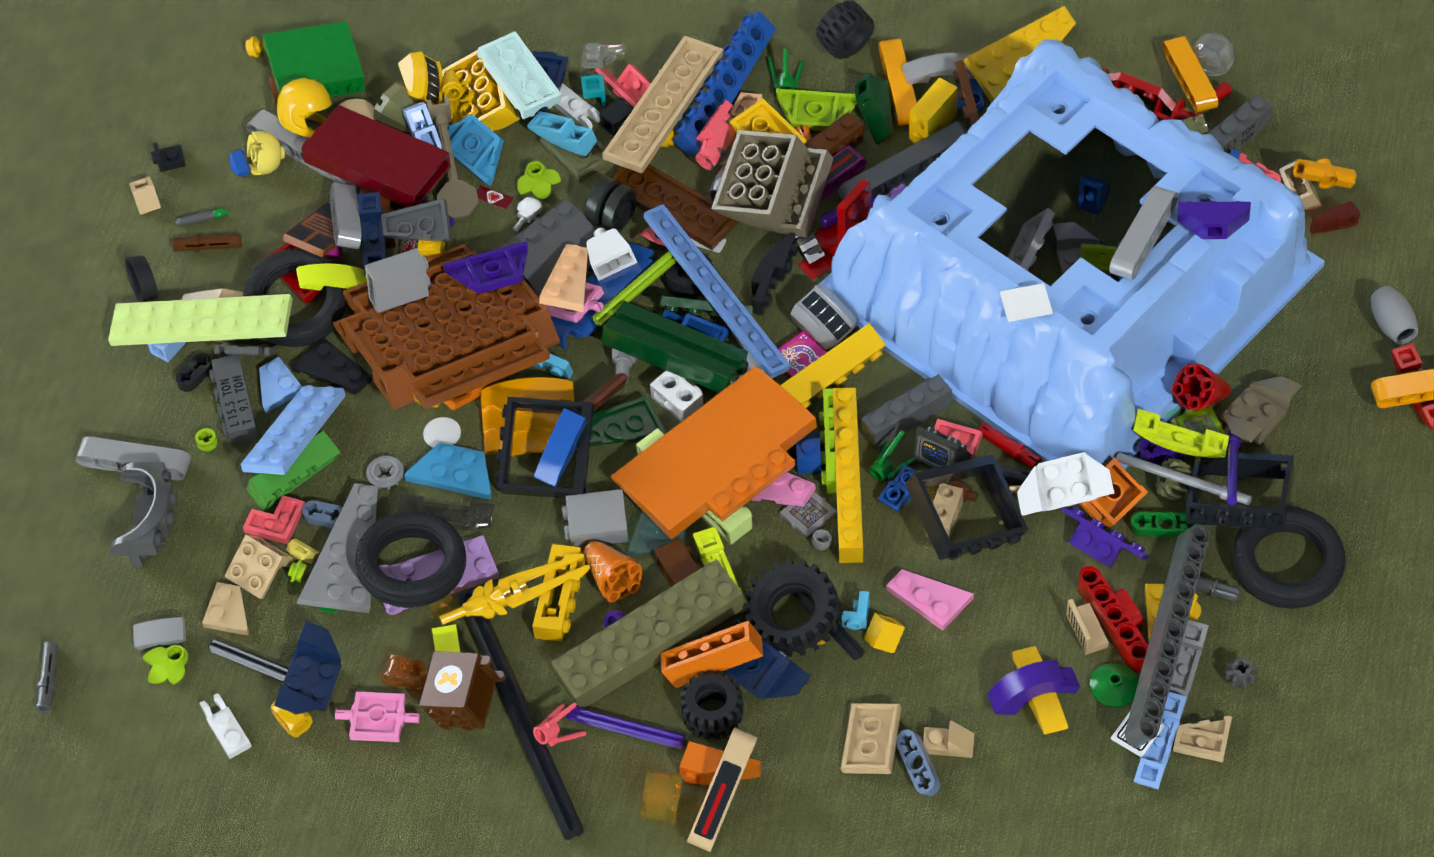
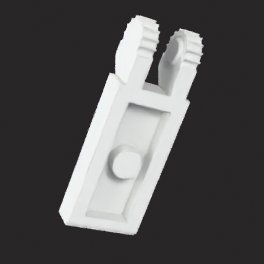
M562 84L560 89L562 94L561 101L554 106L568 118L574 117L586 128H592V123L587 116L599 123L601 121L600 112L566 85Z
M217 693L213 697L215 704L220 709L219 712L212 714L208 703L205 701L199 704L207 717L209 726L227 756L231 759L252 746L229 707H226L222 698Z

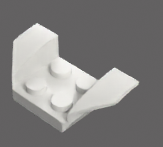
M1083 452L1038 463L1018 490L1017 495L1021 515L1023 516L1096 500L1101 496L1114 494L1110 470L1091 458L1089 454Z

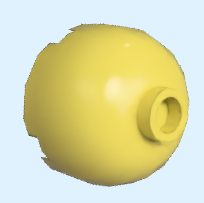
M252 131L253 135H249L247 142V157H251L253 165L249 164L251 174H270L279 167L281 159H284V147L280 146L279 140L273 134L264 131Z

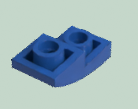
M904 465L895 480H890L879 496L878 501L899 512L911 499L905 483L917 471Z

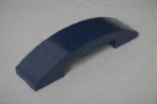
M380 192L357 195L365 275V265L387 258L386 242L381 221L382 205Z

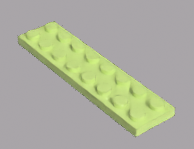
M290 294L117 303L108 341L111 346L286 337L293 299Z

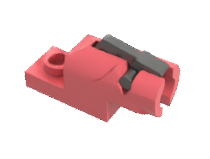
M727 100L716 109L696 137L702 143L696 155V160L699 165L707 170L716 168L730 155L732 150L731 143L733 142L735 131L726 121L730 117L728 112L733 105Z

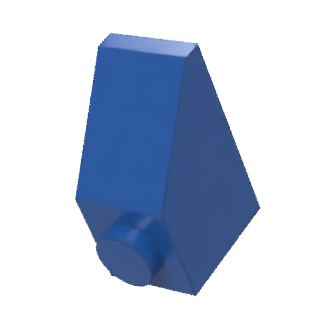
M1090 175L1082 177L1080 180L1078 209L1099 215L1109 196L1110 182Z
M820 431L810 432L796 443L798 474L821 473Z

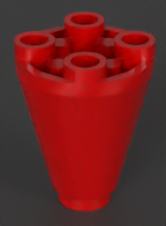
M1189 363L1178 372L1171 387V392L1182 407L1188 410L1199 411L1228 397L1230 385L1224 378L1203 364Z

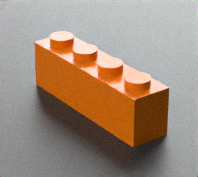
M749 621L740 623L662 652L661 672L675 688L685 685V683H690L691 677L695 676L698 678V673L704 672V674H709V671H714V674L763 657L762 637Z

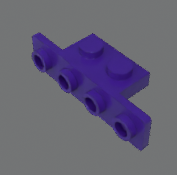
M1074 506L1070 509L1067 507L1062 508L1061 511L1081 522L1069 544L1104 565L1112 568L1123 548L1144 560L1148 559L1149 556L1143 553L1145 548L1135 542L1129 545L1123 541L1125 536L1113 529L1109 533L1103 529L1105 524L1093 517L1090 521L1083 517L1084 512Z

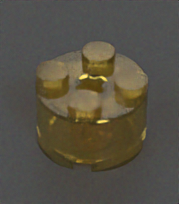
M648 768L643 791V804L640 810L641 819L675 823L681 792L682 774Z

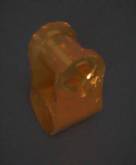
M399 655L388 656V666L385 673L381 675L383 683L392 687H403L417 691L424 690L428 675V669L424 661L405 658Z

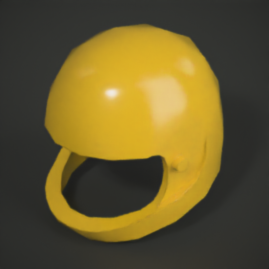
M300 78L287 83L282 87L278 96L277 114L279 123L292 133L311 137L315 130L307 126L305 118L321 124L327 119L315 111L324 110L332 105L328 91L322 83L314 79Z

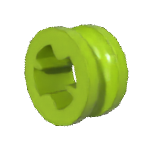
M203 428L195 435L197 447L201 451L209 452L216 448L218 440L212 429ZM208 437L209 441L204 443L203 439Z

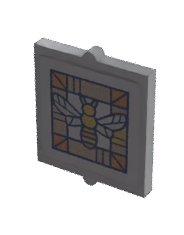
M816 492L812 494L804 507L788 505L780 512V515L791 524V528H796L806 538H809L837 514V510L826 502V498H821Z

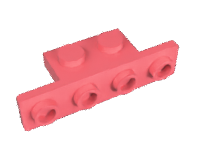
M628 64L619 78L607 69L598 66L595 69L599 75L603 74L604 83L613 87L612 91L617 96L624 98L626 103L630 104L633 109L652 83L632 64Z

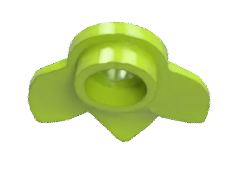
M533 161L525 168V175L518 179V192L523 195L532 191L535 197L546 199L551 193V185L560 183L561 179L557 171L546 169L541 162Z
M172 645L168 648L156 647L148 651L142 657L145 662L152 665L148 675V682L160 684L168 679L171 684L175 685L181 681L185 675L184 665L189 658L187 650L182 646ZM180 656L178 659L173 660L174 657Z

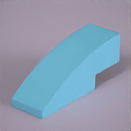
M539 111L527 125L528 129L550 143L582 156H586L598 142L591 128L575 125L573 119Z

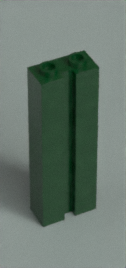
M626 301L616 310L615 316H611L603 326L601 344L719 393L739 379L741 374L744 375L749 366L747 351Z

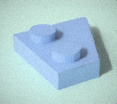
M280 357L259 368L262 406L265 414L294 398L302 388Z

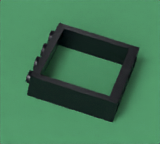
M508 397L507 404H504L502 409V418H505V426L500 428V441H503L502 449H498L497 463H500V471L495 473V486H498L500 494L565 499L566 496L585 494L594 415L593 404L589 402ZM565 408L586 418L587 424L578 442L574 489L509 484L517 411L561 414Z
M1226 452L1224 458L1196 456L1193 477L1203 480L1204 475L1227 476L1228 452ZM1238 452L1237 477L1284 479L1279 508L1199 503L1201 489L1192 486L1189 488L1186 503L1187 524L1285 530L1294 478V455ZM1203 459H1208V463H1203ZM1281 464H1287V467H1281Z
M993 454L917 472L905 483L939 560L947 558L955 560L966 553L975 555L983 549L989 548V550H994L1005 543L1013 545L1020 542L1021 537L1029 530ZM981 475L1007 531L951 544L926 488Z

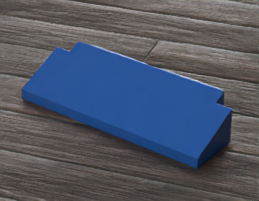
M627 242L636 258V264L598 281L595 273L589 277L586 283L601 286L604 292L597 302L603 303L604 307L655 263L653 250ZM588 310L577 323L551 316L560 339V343L557 345L565 350L567 348L566 336L569 333L577 339L580 336L588 337L598 327L592 319L597 311Z

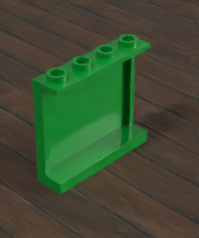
M347 21L263 34V50L265 55L268 56L278 94H280L284 85L300 78L314 79L322 83L330 97L365 91L364 74Z

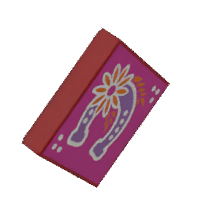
M804 330L778 348L790 364L789 371L783 373L789 379L827 353Z

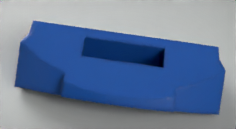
M240 149L230 153L229 162L233 173L242 177L248 175L251 170L244 151Z

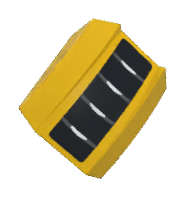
M421 51L410 53L398 63L409 96L426 103V105L427 100H431L432 105L442 103L443 74L440 61L437 62L429 58Z

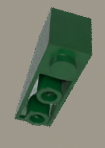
M867 73L855 84L856 102L876 143L880 144L893 133L889 82Z

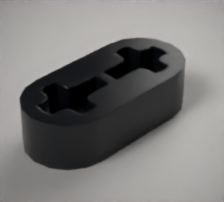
M200 353L195 355L176 374V382L181 391L189 392L194 390L210 374L209 370H212L213 366L211 357L208 354Z

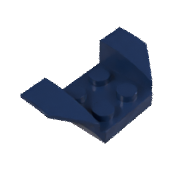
M533 51L532 55L560 91L569 63L568 57L558 56L554 52ZM542 107L535 113L534 116H530L525 119H533L539 111L544 112L548 108ZM518 110L520 119H523L521 117L520 111Z
M305 622L274 706L295 715L316 709L326 711L342 667L340 655L329 630L314 623Z
M736 621L733 626L738 625L740 623ZM763 640V657L722 671L726 675H730L734 681L754 696L763 699L797 695L811 677L810 674Z

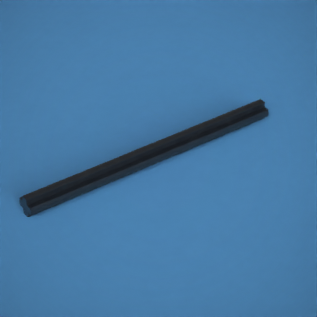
M469 588L467 592L461 591L457 597L461 607L473 595L475 588ZM465 616L482 655L489 656L492 659L490 667L494 671H502L506 675L504 681L496 682V687L564 839L571 840L574 836L582 835L584 827L547 745L540 744L534 737L533 729L537 726V723L490 619L482 616Z

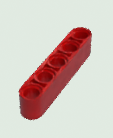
M1084 566L1079 572L1078 590L1086 603H1090L1100 625L1126 665L1134 672H1141L1148 648L1147 642L1100 570L1094 566ZM1128 636L1130 637V639H1124L1122 637ZM1135 655H1140L1143 658H1136Z

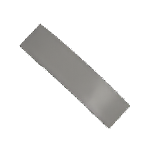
M942 53L930 55L902 65V70L908 84L928 83L930 77L953 75V71H956L955 62L964 60L971 54ZM965 64L968 79H975Z
M1192 620L1187 621L1169 692L1187 697L1185 706L1209 625Z

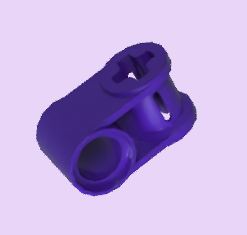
M1144 439L1139 444L1140 453L1137 456L1138 459L1150 462V458H1152L1151 463L1162 466L1163 461H1168L1169 458L1182 460L1185 454L1166 449Z

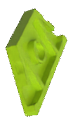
M776 88V98L788 123L794 129L800 126L801 130H803L802 125H807L810 131H823L847 112L851 113L858 105L856 94Z

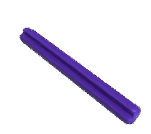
M577 706L566 715L567 719L678 749H682L685 744L686 738L683 734Z

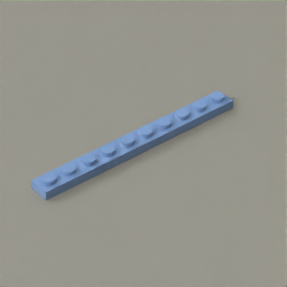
M663 204L646 211L643 218L761 369L771 378L789 371L790 364L665 205Z

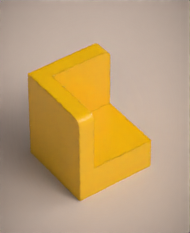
M874 613L864 640L873 648L894 653L905 627L894 618Z

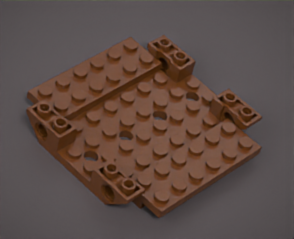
M462 244L426 258L429 264V269L426 270V273L431 283L428 286L429 296L377 313L369 299L367 282L343 291L344 299L355 314L333 322V326L353 353L360 351L372 368L374 383L393 410L414 403V395L423 408L428 409L550 359V352L547 348L559 344L560 339L548 309L544 304L539 303L538 296L523 279L521 283L481 294L476 293L444 271V263L477 255L475 250L470 251L466 244ZM425 325V326H428V327L421 328V327H419V326Z

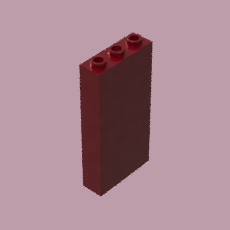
M338 105L333 112L328 114L327 119L316 128L313 135L301 147L305 163L370 192H380V196L407 208L420 205L451 168L449 152L341 105Z

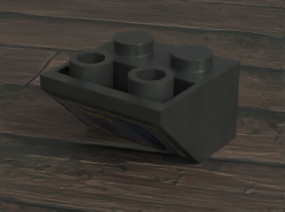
M918 426L913 458L931 468H937L971 460L973 455L967 451V446L962 444L960 440L949 435L946 437L940 434L941 432L929 426L926 430Z

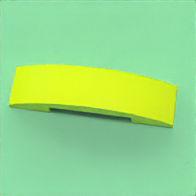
M311 264L299 266L296 269L299 286L304 289L321 291L324 286L349 289L367 282L364 269L349 265Z
M1137 409L1133 431L1148 441L1166 449L1192 456L1224 458L1226 456L1228 435L1208 429L1202 434L1160 421L1161 415Z
M716 527L694 533L693 538L703 567L717 559L743 594L729 565Z

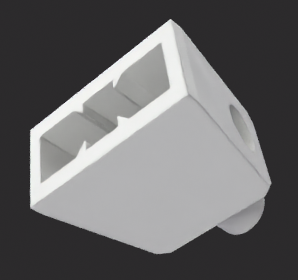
M598 228L593 233L594 237L586 242L590 264L598 281L637 263L629 244L616 229L612 228L606 231L604 228Z

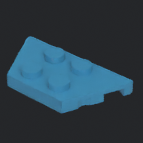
M470 114L463 118L461 122L449 126L448 133L453 156L482 181L491 186L504 140L477 117Z
M440 442L404 475L405 481L488 500L492 498L485 454L482 451Z

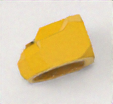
M275 702L270 707L277 721L293 737H299L313 723L312 717L308 712L295 715L274 706Z

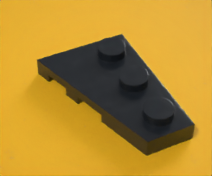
M325 338L291 366L292 371L300 374L302 372L310 375V378L317 381L321 379L331 383L333 387L344 388V391L354 395L358 394L372 382V376Z

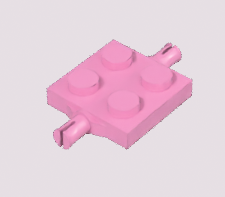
M586 283L584 312L545 305V307L548 309L550 316L577 323L588 310H595L597 312L603 310V303L597 301L604 292L601 286Z
M356 692L355 702L351 710L336 709L335 719L350 720V740L400 742L401 729L404 723L419 724L420 713H405V694Z

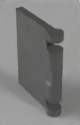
M224 342L220 345H215L214 352L215 354H220L221 351H225V354L260 355L263 352L265 356H270L273 351L278 349V345Z

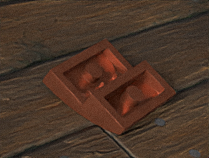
M625 373L615 374L583 402L592 403L595 412L626 385L628 376Z

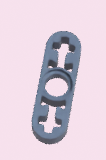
M903 730L897 736L896 745L917 792L928 797L934 796L940 789V780L919 734L911 730ZM909 737L912 738V740L909 741L911 748L906 746ZM921 756L923 759L922 766L919 769H914V760ZM925 778L930 780L928 789L924 788L927 785Z

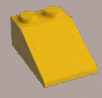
M763 98L730 121V125L736 134L738 130L797 135L803 144L807 143V140Z

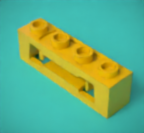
M552 544L548 564L562 560L564 554H581V548ZM585 557L557 569L559 576L585 566ZM557 570L545 574L543 583L556 578ZM570 579L563 583L558 603V617L557 609L552 608L557 587L540 595L532 626L535 639L556 642L564 641L565 633L569 634L571 619H569V615L574 613L576 605L574 594L579 592L581 579L578 581Z

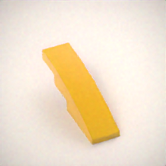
M1036 646L1012 652L1013 661L1017 669L1043 661ZM1056 692L1041 694L1029 700V705L1044 735L1068 729V724Z

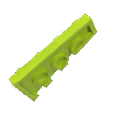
M823 389L824 411L819 412L820 426L824 425L825 431H820V445H825V451H821V465H826V470H821L822 485H827V494H835L833 389Z

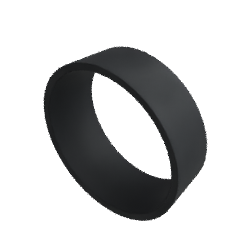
M143 255L125 258L128 279L139 302H149L157 298L156 282L146 258Z

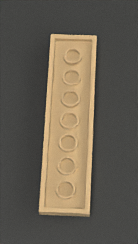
M684 36L602 153L603 160L643 173L703 86L706 78L713 71L717 61L722 58L723 49Z

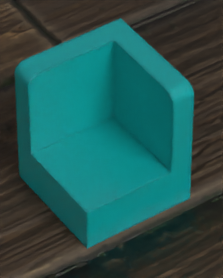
M603 74L582 76L583 98L601 97L602 107H606Z

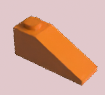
M689 741L679 766L680 778L690 784H711L724 751ZM749 758L741 780L760 777L761 761Z

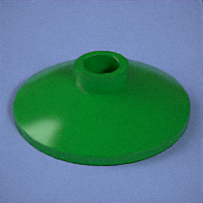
M1107 663L1099 666L1092 673L1089 686L1091 694L1099 703L1117 708L1126 706L1134 700L1139 680L1135 672L1128 666L1120 663ZM1116 679L1119 682L1113 683L1111 680Z

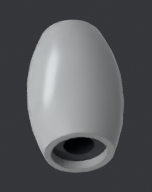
M1384 286L1376 290L1370 300L1374 318L1380 329L1397 344H1404L1413 340L1418 334V323L1414 310L1408 300L1392 286Z

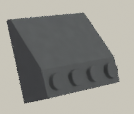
M565 199L500 248L527 241L528 254L523 279L539 298L566 244L587 248L586 242L594 237L593 233L596 229L578 208ZM589 254L587 261V272L592 269Z

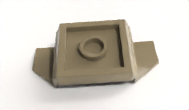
M1283 376L1251 383L1250 387L1246 388L1221 415L1220 422L1229 428L1231 434L1241 437L1250 443L1253 441L1260 445L1285 417L1291 398L1302 385Z

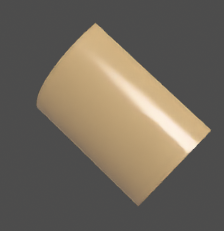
M1296 161L1279 169L1285 186L1300 196L1304 210H1311L1322 206L1313 182L1295 178L1293 170Z

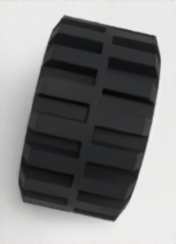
M846 0L833 6L820 20L819 26L816 29V38L834 58H849L861 50L870 40L869 38L872 36L875 27L874 20L857 2Z
M709 671V674H704V672L698 673L699 677H691L690 684L685 683L683 686L684 691H681L680 703L683 722L687 724V729L690 732L694 730V734L698 737L704 735V739L709 740L710 736H715V740L720 739V735L723 734L726 737L730 735V730L738 728V723L742 721L743 697L740 686L737 682L734 683V679L730 675L726 678L723 672H719V674H714V671ZM716 699L725 704L722 708L715 711H707L699 707L704 701Z

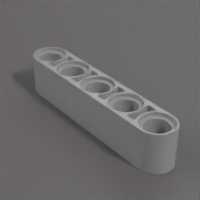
M333 182L330 190V206L335 246L359 249L361 224L356 186Z
M1153 186L1111 260L1110 273L1131 280L1136 278L1176 207L1178 200L1177 192Z
M87 436L82 439L75 460L85 467L121 472L126 464L133 462H164L167 471L171 472V480L181 481L185 479L191 462V455L178 449Z

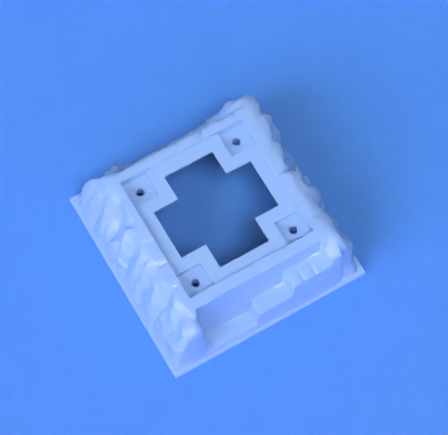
M1045 39L1038 44L1030 55L1019 59L1011 78L1007 82V86L992 101L986 113L970 127L968 133L962 134L955 143L943 152L939 158H936V161H933L925 171L913 179L909 186L894 199L887 195H878L867 219L848 229L832 259V273L820 284H824L858 319L854 330L858 331L870 323L885 342L884 351L924 379L932 378L939 374L952 389V398L1018 444L1023 443L1026 445V449L1040 456L1042 462L1086 452L1091 458L1105 466L1112 458H1116L1119 452L1135 458L1140 453L1139 444L1145 438L1133 431L1137 409L1161 415L1160 421L1170 424L1171 419L1176 418L1184 409L1171 392V387L1178 372L1187 364L1192 363L1203 364L1219 374L1324 267L1325 261L1307 250V239L1304 236L1305 211L1299 195L1284 184L1267 176L1256 165L1243 163L1224 152V148L1211 134L1201 135L1198 131L1189 130L1182 120L1172 119L1159 122L1157 116L1145 107L1144 102L1138 95L1133 94L1130 89L1114 87L1110 75L1101 69L1098 61L1091 57L1079 58L1072 47L1066 46L1059 40ZM1097 128L1113 139L1115 149L1124 156L1139 155L1144 158L1154 178H1162L1155 186L1178 193L1176 207L1168 219V222L1175 225V227L1150 251L1134 280L1123 277L1117 282L1084 259L1079 258L1050 287L979 239L1007 211V208L972 185L1029 132L1066 155L1089 132ZM1150 191L1140 199V203L1142 205ZM1178 202H1251L1250 219L1227 239H1201L1177 221ZM1044 283L1053 314L1008 322L1000 291ZM1121 463V466L1124 469H1126L1129 466Z

